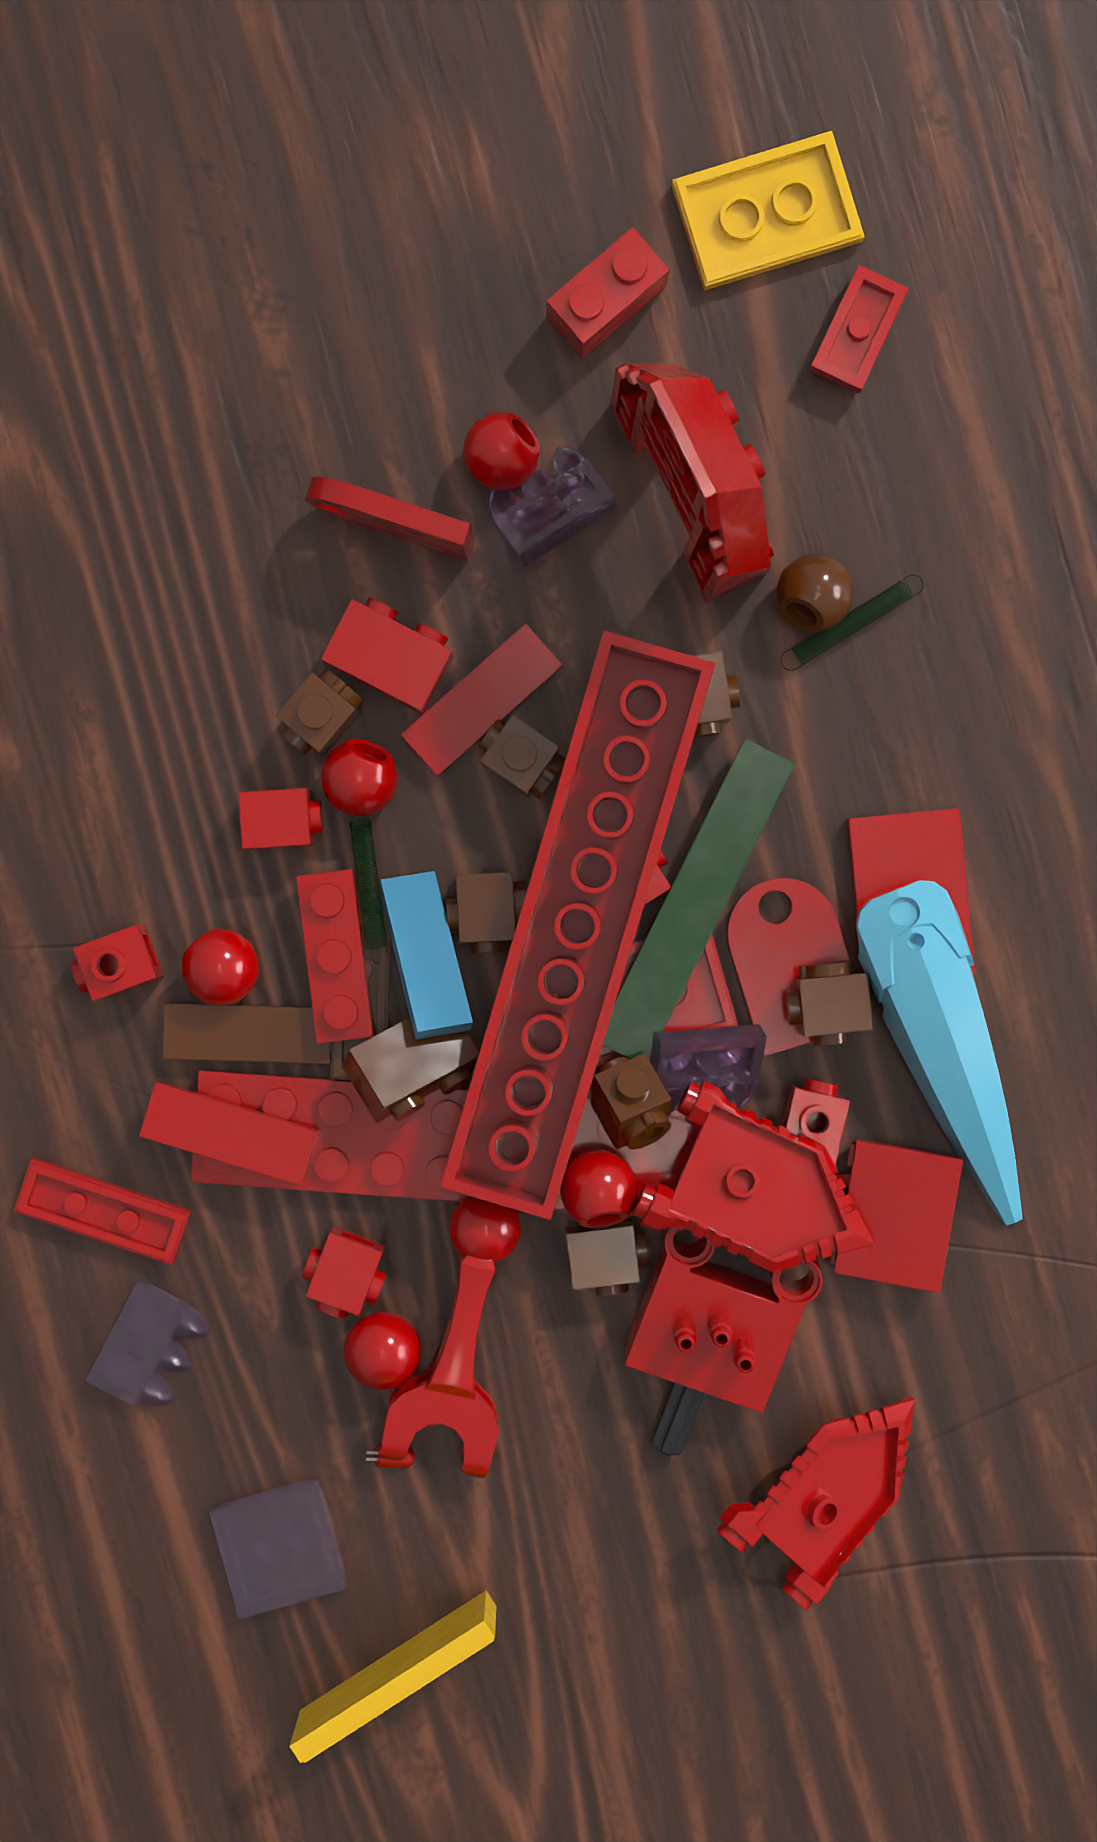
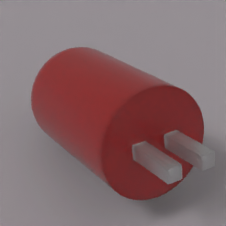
M376 1445L375 1451H366V1454H374V1458L366 1457V1461H374L376 1467L409 1468L415 1460L414 1450L410 1446L407 1457L402 1461L382 1459L380 1456L381 1445Z

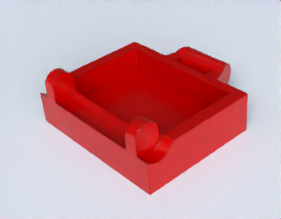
M857 1138L856 1144L851 1143L847 1166L852 1167V1172L835 1174L837 1179L842 1178L845 1186L849 1187L848 1194H850L854 1202L850 1206L852 1210H858L874 1244L841 1254L832 1251L830 1265H835L834 1273L940 1293L963 1158Z

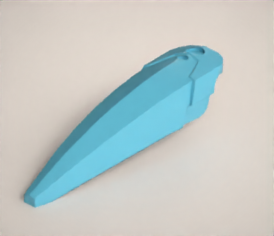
M915 881L868 900L859 910L856 920L859 942L858 959L864 973H867L869 984L878 1003L881 1002L884 1008L882 1017L935 1118L958 1157L963 1158V1165L1003 1225L1007 1226L1023 1219L1016 1159L1000 1075L971 966L974 965L973 957L959 915L947 890L934 881Z

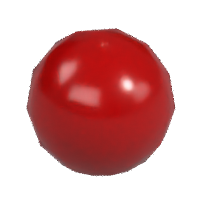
M492 412L478 419L466 434L462 454L466 470L481 486L490 490H512L523 485L536 470L540 455V444L534 432L519 416L514 413Z
M349 739L332 749L325 758L320 780L326 799L337 811L351 816H371L383 809L394 797L398 774L394 759L385 748L368 740Z
M215 928L197 938L182 956V976L189 992L205 1004L219 1006L236 1004L254 989L259 976V960L249 940L235 930Z
M604 1150L583 1153L575 1158L566 1169L560 1188V1199L569 1216L581 1226L588 1228L610 1226L626 1220L633 1210L638 1195V1181L630 1165L620 1156Z
M379 1311L360 1318L347 1333L343 1345V1357L349 1373L357 1382L374 1390L386 1391L405 1384L419 1367L422 1346L416 1329L409 1321L400 1315Z

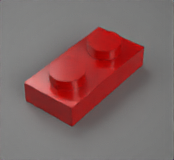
M858 265L809 371L859 394L909 288Z

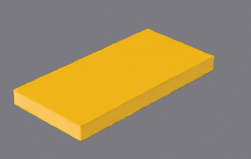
M485 1590L301 1709L289 1746L298 1761L306 1763L492 1643L495 1638L497 1606L488 1592Z

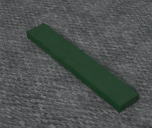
M747 739L743 740L617 995L603 1045L631 1059L643 1053L650 1059L795 765L794 762Z

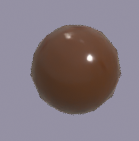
M808 554L797 558L782 571L778 581L776 600L782 616L792 626L806 632H821L834 627L847 616L851 609L854 586L847 569L834 558L826 555Z

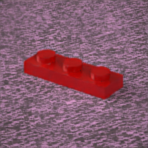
M354 869L296 876L317 1044L373 1037L374 1029Z

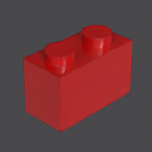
M632 227L546 301V317L578 355L584 358L666 287L670 270Z
M371 597L368 598L365 605L351 599L321 660L325 665L423 715L454 658L453 650L445 647L448 637L422 623H418L414 631L396 622L395 619L399 612Z

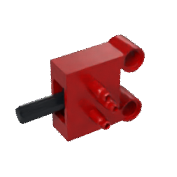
M673 1226L663 1229V1246L624 1344L625 1366L674 1382L652 1436V1447L667 1456H678L682 1453L705 1393L760 1413L764 1412L805 1306L815 1299L821 1291L823 1278L817 1256L815 1261L805 1263L804 1260H799L800 1264L809 1267V1271L803 1278L795 1281L787 1280L781 1276L783 1269L775 1272L769 1271L772 1282L770 1284L708 1262L715 1250V1246L709 1243L710 1239L702 1237V1239L695 1243L686 1244L674 1237L679 1230L678 1228Z

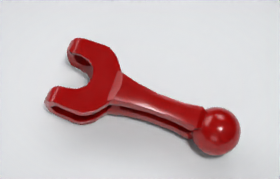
M471 1196L464 1198L455 1207L449 1222V1235L454 1248L459 1253L458 1281L451 1315L441 1344L428 1369L412 1375L405 1384L395 1387L390 1393L381 1438L380 1456L382 1459L402 1461L407 1457L409 1446L416 1432L427 1425L444 1424L456 1430L464 1442L462 1449L463 1473L467 1476L481 1479L487 1476L498 1438V1412L491 1395L474 1379L475 1346L486 1293L496 1271L494 1265L508 1257L519 1242L521 1222L515 1209Z

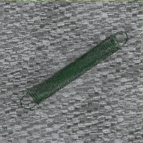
M911 574V575H908V576L905 577V578H907V577H909V576H917V577H919V578L921 579V581H922V589H923L924 583H923V580H922V578H921L920 576H918V575H916V574ZM900 580L897 584L895 583L892 587L890 586V588L885 589L883 593L880 592L878 596L876 595L871 600L866 601V603L864 602V605L861 604L859 608L856 607L852 612L849 611L847 616L838 625L825 631L816 632L811 637L809 636V639H804V642L801 641L797 646L794 645L792 649L786 651L793 650L802 664L798 667L800 668L803 664L805 665V663L812 660V658L814 659L817 655L819 656L824 651L829 650L831 646H836L843 639L845 640L848 636L850 637L855 632L860 631V629L879 619V617L881 618L884 614L886 615V613L896 609L899 605L898 602L901 605L918 594L913 595L909 588L910 595L906 586ZM783 666V668L786 669V670H788V671H794V670H797V669H798V668H796V669L791 670V669H787V668H785V667Z
M353 816V820H352V821H356V820H368V821H370V820H369V819H365L366 816H364V819H355V820H354V816ZM350 821L354 864H356V868H359L355 872H357V876H361L356 879L359 902H361L360 910H362V914H366L361 917L364 940H366L365 948L372 949L373 961V949L381 948L382 960V947L387 945V940L385 937L386 932L381 907L382 902L380 899L381 894L376 869L377 864L375 861L371 821L353 823ZM355 823H368V824H357V825H353V824H355ZM378 945H380V947L367 948L368 946H378Z

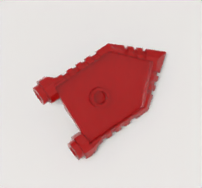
M693 1081L689 1082L676 1111L685 1115L684 1122L699 1128L700 1131L674 1190L660 1183L656 1187L647 1183L643 1186L632 1210V1215L641 1219L640 1225L653 1231L673 1226L680 1230L684 1228L692 1231L691 1235L699 1239L706 1237L710 1239V1244L717 1247L723 1245L726 1247L727 1252L736 1256L740 1253L748 1257L749 1262L770 1272L800 1265L799 1260H804L805 1263L815 1261L817 1255L823 1259L832 1256V1251L841 1254L874 1244L858 1210H852L850 1205L854 1202L850 1194H844L843 1189L846 1186L842 1178H836L835 1173H838V1170L825 1146L802 1135L800 1137L794 1136L789 1133V1129L781 1125L777 1128L772 1125V1121L764 1117L760 1120L755 1117V1113L747 1109L744 1112L737 1109V1105L728 1101L717 1086L703 1081L700 1085Z
M912 1397L903 1398L900 1402L881 1407L880 1410L873 1409L867 1411L864 1415L860 1413L853 1415L851 1418H835L829 1423L823 1424L806 1444L808 1449L801 1457L797 1455L790 1463L793 1467L789 1472L785 1470L780 1475V1483L777 1486L772 1485L766 1492L768 1495L763 1503L759 1501L755 1507L750 1502L729 1505L719 1517L723 1522L716 1531L741 1553L748 1545L754 1547L760 1538L765 1535L795 1562L784 1576L787 1581L781 1589L806 1611L813 1602L818 1605L829 1591L835 1578L839 1575L837 1570L842 1564L846 1565L852 1557L850 1554L854 1549L858 1550L864 1541L862 1539L872 1533L876 1528L874 1526L880 1517L884 1518L900 1498L904 1477L902 1470L905 1467L907 1457L904 1454L908 1451L909 1441L905 1438L910 1435L915 1399Z

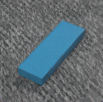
M435 871L380 879V896L415 1040L471 1030L473 1020Z

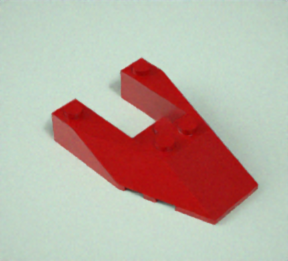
M625 363L615 368L610 405L633 453L635 454L647 449L688 533L689 539L682 554L705 602L713 601L766 575L771 568L770 558L774 556V552L768 539L763 490L759 481L760 478L765 477V471L754 447L751 444L742 446L733 428V425L739 423V418L728 393L725 390L716 393L709 377L673 363Z

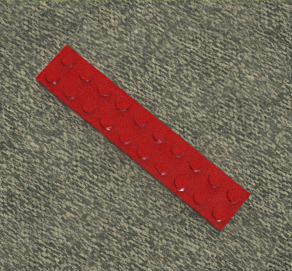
M201 1069L198 1075L197 1093L320 1131L302 1186L193 1153L191 1182L461 1202L468 1195L441 1188L440 1185L469 1089L459 1088L447 1095H444L441 1089L422 1098L425 1105L407 1118L395 1121L391 1115L376 1123L351 1080H330L326 1078ZM587 1098L566 1169L580 1154L604 1150L620 1156L630 1165L638 1181V1195L646 1183L653 1187L660 1183L674 1190L700 1131L699 1128L684 1122L685 1115L676 1111L678 1104H670L668 1119L671 1122V1128L659 1140L640 1149L631 1150L625 1146L616 1150L590 1105L591 1098ZM560 1191L554 1209H565L560 1199Z

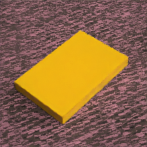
M832 131L672 180V190L704 291L862 243L865 238Z

